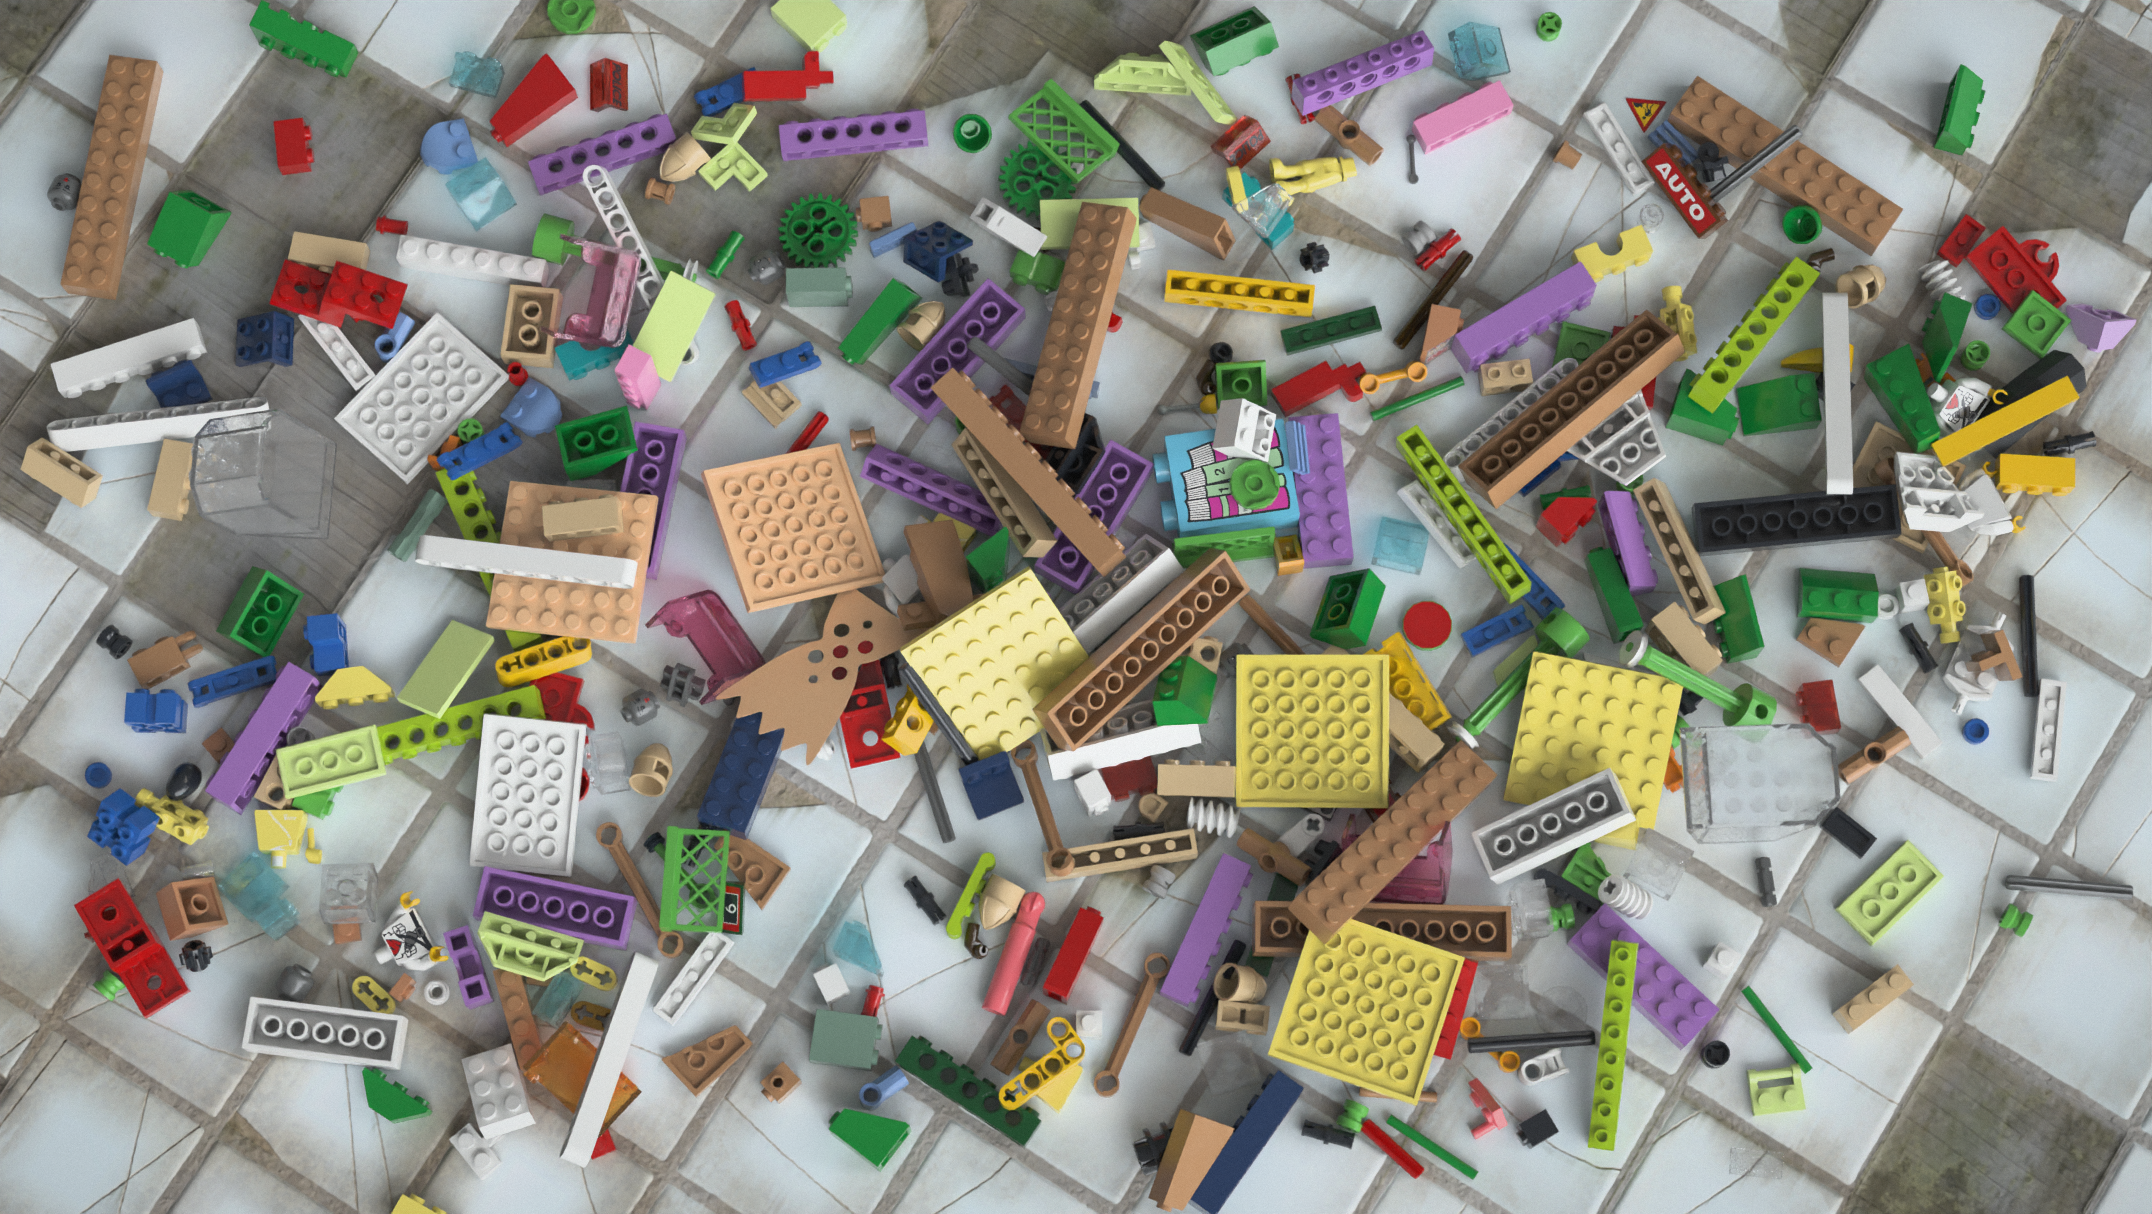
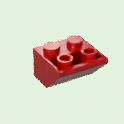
M1558 497L1540 515L1536 528L1556 548L1562 542L1566 545L1576 535L1575 532L1579 529V526L1584 528L1593 519L1592 516L1596 512L1594 508L1597 500L1595 498Z

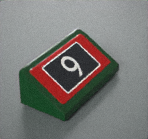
M726 881L722 932L743 935L745 882Z

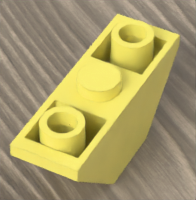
M357 666L337 669L315 696V702L320 707H323V709L329 710L338 708L339 704L348 703L349 706H359L364 704L363 701L373 700L375 703L387 702L389 698L395 697V692L388 684L367 668Z

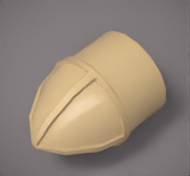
M686 132L672 145L670 144L663 154L660 164V178L671 182L685 180L693 175L695 176V171L702 164L708 163L711 158L697 141Z
M1858 265L1837 278L1835 284L1836 293L1847 292L1848 308H1859L1868 302L1875 301L1879 297V294L1885 288L1886 277L1882 269L1875 265Z
M929 301L920 303L911 309L907 320L900 323L897 327L900 337L909 346L920 352L944 326L946 316L944 304L942 302Z
M653 743L635 758L629 778V784L632 789L648 797H658L665 793L669 778L673 774L672 757L669 749L663 744Z
M991 874L983 892L980 893L978 904L983 928L989 930L1008 921L1014 913H1017L1016 909L1026 891L1004 878Z
M1234 963L1222 965L1214 977L1213 984L1214 992L1220 1000L1256 1004L1262 1000L1267 988L1264 978L1250 966H1241ZM1234 967L1236 970L1232 974L1231 979H1224L1223 973L1228 968Z

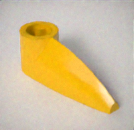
M1849 344L1850 372L1853 369L1854 346ZM1822 347L1790 355L1781 360V367L1821 373L1823 372Z

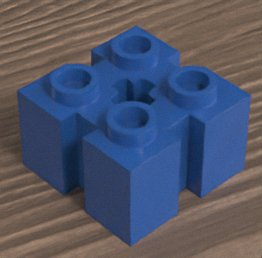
M135 689L134 693L126 692L124 723L136 733H186L188 703L185 700H181L182 697L175 693V690L161 689L160 693L150 694V690Z
M119 788L101 801L96 813L98 819L92 823L87 837L101 848L106 846L111 848V855L127 866L146 852L151 840L148 835L154 832L160 817L145 806L137 807L135 805L136 799Z

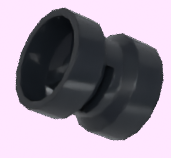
M112 624L100 633L96 643L103 649L107 648L109 654L117 660L127 653L132 645V640L126 635L122 636L119 629Z
M1719 1040L1708 1043L1701 1051V1061L1710 1069L1722 1067L1730 1057L1728 1046Z

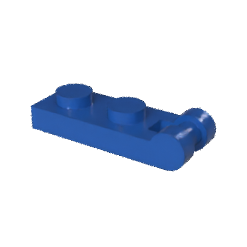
M752 67L746 71H756V69ZM742 73L708 90L699 91L694 95L697 104H700L703 108L701 112L704 116L713 117L731 108L733 103L739 104L743 102ZM716 98L717 103L711 104L709 100Z
M807 341L799 347L752 362L749 365V370L758 387L762 388L814 370L822 362L819 356L814 354L812 343ZM805 356L806 361L801 362L800 357Z
M1519 605L1462 633L1460 636L1471 657L1473 658L1533 629L1532 621L1528 620L1524 614L1526 612L1524 606ZM1516 618L1519 625L1514 627L1510 620Z

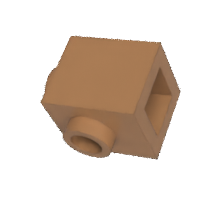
M889 196L859 199L860 207L856 208L857 222H862L863 230L877 232L882 230V228L892 227Z
M781 1062L760 1082L764 1087L761 1091L770 1102L776 1100L779 1104L802 1084L801 1080L784 1062Z

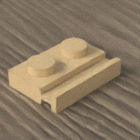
M754 380L747 389L742 391V395L775 429L802 406L801 402L781 381L759 388Z

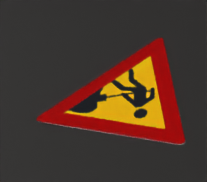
M1626 98L1643 133L1646 132L1666 104V101Z

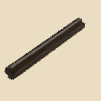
M1463 250L1394 338L1393 344L1397 348L1403 350L1428 319L1431 305H1438L1472 262L1473 255Z

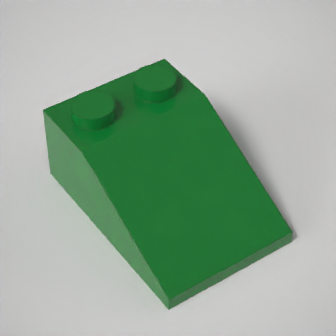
M1944 292L1940 301L1935 300L1930 311L1933 316L1932 318H1926L1921 331L1925 332L1922 344L1934 380L1940 383L1959 346L1973 304Z
M1814 373L1789 375L1736 388L1743 437L1817 429L1822 421Z
M627 405L555 425L564 468L570 481L595 475L638 450Z

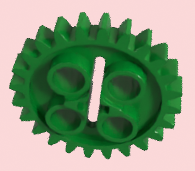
M1030 141L1027 143V148L1019 144L1018 153L1011 149L1010 156L1012 159L1004 157L1003 162L1007 166H1000V172L1003 175L998 176V181L1003 182V184L999 186V191H1007L1003 195V200L1011 199L1008 207L1011 208L1017 205V214L1025 210L1026 218L1032 212L1035 214V218L1038 219L1040 200L1072 199L1073 197L1069 193H1076V187L1072 186L1076 183L1037 146H1033ZM1059 146L1053 149L1057 155L1066 156V151L1061 154L1058 153ZM1028 160L1033 161L1036 167L1027 169L1023 166V163ZM1054 167L1060 173L1056 176H1051L1047 173V169ZM1020 172V173H1022L1023 175H1022V176H1018L1017 173ZM1037 176L1041 177L1039 183L1034 182ZM1020 183H1025L1029 186V190L1021 192L1016 186ZM1049 190L1053 196L1045 199L1041 197L1040 192Z
M810 193L808 201L800 197V205L792 202L793 211L785 209V215L788 218H781L780 222L784 227L778 228L779 234L783 235L779 237L780 243L785 244L782 247L783 252H789L788 259L796 258V266L804 262L805 268H810L811 265H814V268H819L822 265L824 268H828L830 263L837 268L838 259L845 263L844 254H853L849 246H857L856 240L853 238L858 237V231L853 230L858 227L857 221H852L855 218L854 213H847L849 206L846 204L841 207L840 198L832 202L831 194L825 200L822 193H819L817 199H814ZM818 212L826 214L823 219L819 220L813 217ZM799 228L807 229L804 235H797L795 233ZM834 229L842 231L841 235L837 237L831 236L830 232ZM815 230H817V231H819V232L823 231V234H821V235H820L819 233H815V234H814V231H815ZM815 245L824 247L821 252L811 251Z

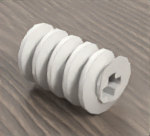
M1948 260L1933 261L1918 270V273H1924L1921 277L1922 281L1928 282L1926 289L1929 291L1934 290L1930 294L1931 299H1938L1940 301L1944 292L1963 300L1966 298L1965 295L1957 296V293L1962 289L1961 286H1952L1957 281V278H1948L1953 270H1944V267L1949 263Z
M1191 796L1186 818L1188 829H1191L1197 823V829L1201 832L1203 827L1207 825L1209 834L1216 827L1218 836H1221L1224 830H1227V837L1231 838L1234 832H1236L1241 807L1235 814L1232 805L1224 811L1223 803H1219L1217 808L1214 809L1213 801H1209L1207 806L1204 807L1203 799L1201 798L1194 805L1193 797Z
M1615 874L1607 877L1601 883L1598 890L1599 899L1603 903L1613 907L1629 918L1642 920L1650 913L1653 906V898L1648 891L1621 875Z

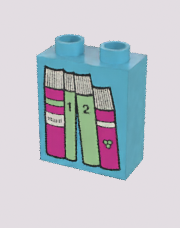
M1284 419L1275 420L1268 462H1264L1271 465L1277 472L1280 488L1274 502L1264 509L1250 510L1243 508L1235 502L1230 492V479L1237 466L1248 460L1230 457L1213 449L1216 429L1165 436L1164 452L1152 454L1156 483L1169 482L1172 500L1160 502L1164 531L1177 530L1178 538L1274 527L1275 530L1298 526L1300 512L1293 472L1289 468Z

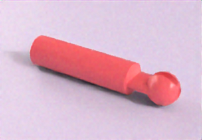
M1028 892L1021 900L1016 920L1012 923L981 1007L986 1011L1000 1016H1005L1033 942L1038 920L1045 909V899L1038 892Z

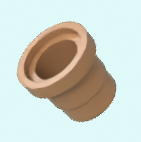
M1565 140L1555 153L1552 161L1555 163L1560 162L1573 170L1582 154L1569 145L1570 142Z

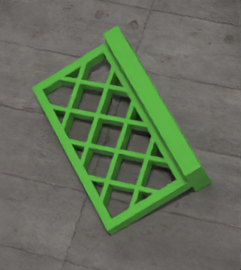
M1052 79L1048 80L1039 92L1008 116V119L1076 184L1106 160L1109 162L1115 157L1120 145ZM1041 98L1049 104V110L1036 109V102ZM1022 113L1032 114V123L1022 122L1018 116ZM1036 115L1049 116V124L1036 123ZM1053 116L1062 117L1066 121V126L1053 125ZM1036 130L1049 131V139H1040L1036 135ZM1053 131L1066 132V141L1053 140ZM1070 133H1079L1083 137V142L1070 141ZM1053 146L1066 147V156L1057 155L1053 151ZM1070 147L1082 148L1083 157L1070 156ZM1087 149L1097 150L1101 156L1098 159L1087 158ZM1070 162L1083 163V171L1077 174L1070 168Z
M1266 527L1175 538L1174 543H1172V552L1183 568H1188L1209 548L1225 550L1232 562L1273 558L1275 528Z
M678 826L667 827L659 922L661 931L722 933L730 831L678 828ZM684 835L696 836L701 843L689 852L683 845ZM700 836H708V837H706V838L703 840ZM713 837H724L723 847L716 853L706 844ZM704 846L712 854V857L700 865L693 857V854ZM683 850H684L687 855L682 858V854H683ZM723 853L721 861L718 856ZM691 858L699 868L687 877L681 871V866L687 859ZM716 859L722 868L721 872L712 878L704 868ZM702 871L709 878L710 882L698 890L690 880ZM682 875L685 880L680 883V878ZM721 878L719 886L716 881ZM689 883L697 893L685 902L679 896V890ZM714 884L720 893L719 897L713 903H710L702 893ZM700 896L708 907L699 915H696L688 905ZM680 901L683 905L678 908V902ZM719 903L718 911H717V910L714 908V906ZM685 908L694 916V919L687 925L677 924V915ZM712 909L718 916L717 926H706L700 918ZM698 921L701 924V926L693 924H695Z

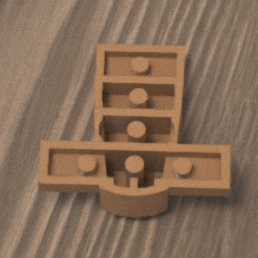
M953 520L914 524L904 527L903 533L911 550L910 560L918 575L917 585L926 601L898 605L897 614L904 631L934 627L984 595H972L965 556Z

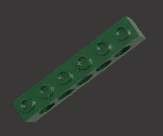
M914 1036L910 1037L895 1060L896 1065L1022 1148H1026L1042 1123V1120L1038 1118L1040 1114L1029 1106L1025 1109L1021 1106L1014 1110L1005 1109L999 1101V1092L995 1090L997 1086L986 1078H983L982 1081L973 1076L975 1073L973 1069L965 1064H962L961 1067L952 1062L954 1057L942 1049L938 1053L931 1048L932 1043L922 1036H919L918 1039ZM929 1055L933 1057L934 1063L930 1068L920 1066V1059L923 1056ZM947 1069L953 1070L956 1074L955 1079L951 1082H944L941 1079L943 1071ZM969 1083L977 1087L976 1094L970 1097L962 1092L963 1087ZM1008 1092L1005 1093V1101L1011 1100L1012 1103L1016 1101L1013 1095ZM988 1098H995L999 1102L998 1107L993 1111H989L984 1107V1102ZM1010 1112H1017L1020 1115V1121L1015 1125H1010L1005 1120L1006 1115Z

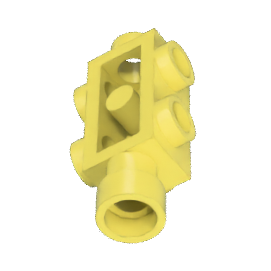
M1668 286L1662 289V297L1666 301V308L1660 309V317L1658 319L1678 334L1685 353L1675 361H1685L1688 359V356L1697 353V338L1693 324L1694 314L1691 306L1681 303L1680 299L1683 297L1681 286Z
M1948 567L1933 568V574L1924 575L1930 601L1927 607L1930 625H1941L1942 633L1939 634L1941 644L1961 641L1960 631H1957L1956 621L1963 620L1962 616L1966 610L1963 601H1960L1959 596L1962 580L1957 576L1956 571H1949Z
M142 788L135 798V805L137 807L145 806L160 817L157 828L189 845H192L199 838L202 839L209 829L207 825L209 818L205 817L201 810H192L185 806L181 800L173 801L167 795L159 799L146 788Z

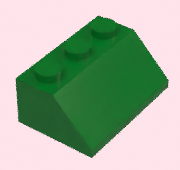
M1255 6L1190 35L1191 41L1205 68L1213 76L1224 75L1230 69L1246 65L1252 59L1268 55L1279 47L1271 21Z
M1960 64L1950 81L1934 145L1935 149L1963 155L1965 150L1971 148L1973 144L1974 134H1971L1972 126H1976L1978 123L1980 112L1976 110L1978 104H1982L1985 90L1982 89L1984 80L1965 65Z
M1004 527L966 556L969 577L982 594L989 592L1006 581L1010 555L1009 530L1007 527Z
M252 566L216 632L263 658L270 656L302 600L304 593L268 570Z
M1370 568L1330 576L1309 636L1343 649L1366 646L1386 588L1385 584Z
M1799 568L1798 618L1873 623L1878 617L1879 591L1875 574Z
M1745 574L1714 586L1726 611L1725 614L1713 620V626L1716 634H1720L1721 643H1719V649L1722 658L1726 657L1727 664L1757 658L1765 647Z
M1188 655L1178 656L1159 673L1152 702L1157 726L1207 724L1216 688L1217 675Z

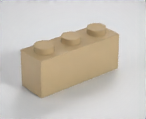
M294 231L288 260L328 274H332L336 260L366 270L370 249L366 243Z
M43 437L27 447L20 469L80 508L96 499L103 477L102 474Z
M164 439L147 508L152 516L182 521L183 514H187L189 508L187 497L189 490L193 489L195 477L193 476L194 467H197L200 462V452H198L199 450L193 443Z
M605 494L599 496V499L592 500L576 498L574 502L568 503L552 501L549 505L542 506L544 536L549 542L624 532L622 503L617 496Z
M1164 760V764H1158L1157 795L1235 798L1236 767L1230 766V761H1215V766L1205 765V761L1190 760V765H1180V760Z
M1897 964L1832 1015L1847 1034H1850L1914 984Z

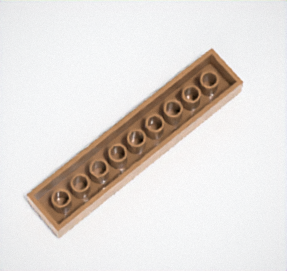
M109 55L60 283L68 294L116 300L164 73L157 61Z
M1696 76L1667 120L1677 131L1700 146L1706 142L1714 143L1719 149V157L1727 156L1728 164L1736 169L1784 132L1699 76ZM1798 140L1750 176L1751 179L1794 207L1797 205L1812 207L1819 214L1823 226L1870 256L1874 254L1903 211V208Z
M1082 202L1019 432L1030 443L1075 449L1137 221V218L1128 207Z
M1645 310L1458 465L1466 483L1495 509L1500 507L1683 355L1685 350L1678 334L1651 312Z
M952 367L931 389L1101 575L1105 577L1126 558L1122 552L1125 547L1112 533L1109 536L1105 534L1108 529L1096 515L1092 518L1089 516L1092 511L1079 497L1075 500L1072 498L1075 493L1062 478L1059 481L1055 479L1059 475L1045 460L1042 463L1039 462L1042 457L1029 442L1025 445L1022 443L1025 438L1012 424L1008 427L1006 426L1009 421L996 406L992 409L989 407L992 403L979 388L974 391L973 388L976 385L962 370L957 373Z
M1209 548L1032 709L1058 748L1072 752L1078 749L1251 590L1225 550Z
M1460 740L1293 900L1288 909L1325 945L1484 792L1497 777V774Z
M1255 901L1253 903L1252 956H1301L1309 929L1288 909L1293 901ZM1368 903L1352 918L1376 928L1473 960L1507 962L1512 958L1511 906Z

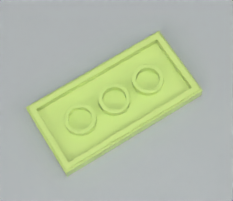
M1164 41L1159 45L1214 121L1227 125L1234 124L1237 121V117L1183 45L1170 41Z
M1138 198L1040 200L1041 233L1047 236V239L1041 246V250L1070 248L1082 202L1128 207L1137 218L1130 247H1140Z
M670 271L633 344V347L651 355L658 376L669 382H672L716 293L674 271Z
M451 620L398 695V701L440 719L494 643L493 636Z
M375 724L275 749L286 799L386 775Z
M1907 840L1835 910L1872 946L1930 891L1944 875Z

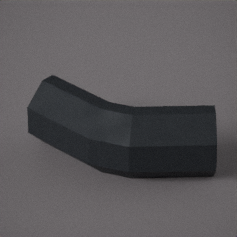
M2053 350L2006 384L2002 389L2008 395L2003 392L1996 394V400L2004 404L1995 403L1991 397L1976 421L2066 376L2069 377L2077 394H2080L2087 387L2085 368L2071 353ZM2050 414L1984 446V448L1996 459Z

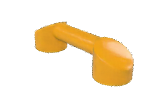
M1411 361L1405 368L1379 375H1374L1370 372L1364 373L1359 379V386L1364 393L1373 394L1379 389L1380 384L1409 377L1414 382H1420L1426 378L1427 368L1419 361Z
M1467 1017L1462 1020L1459 1032L1465 1040L1485 1037L1480 1033L1481 1027L1477 1019ZM1502 1051L1488 1052L1498 1061L1499 1069L1505 1073L1514 1072L1520 1065V1058L1513 1051H1506L1504 1053Z

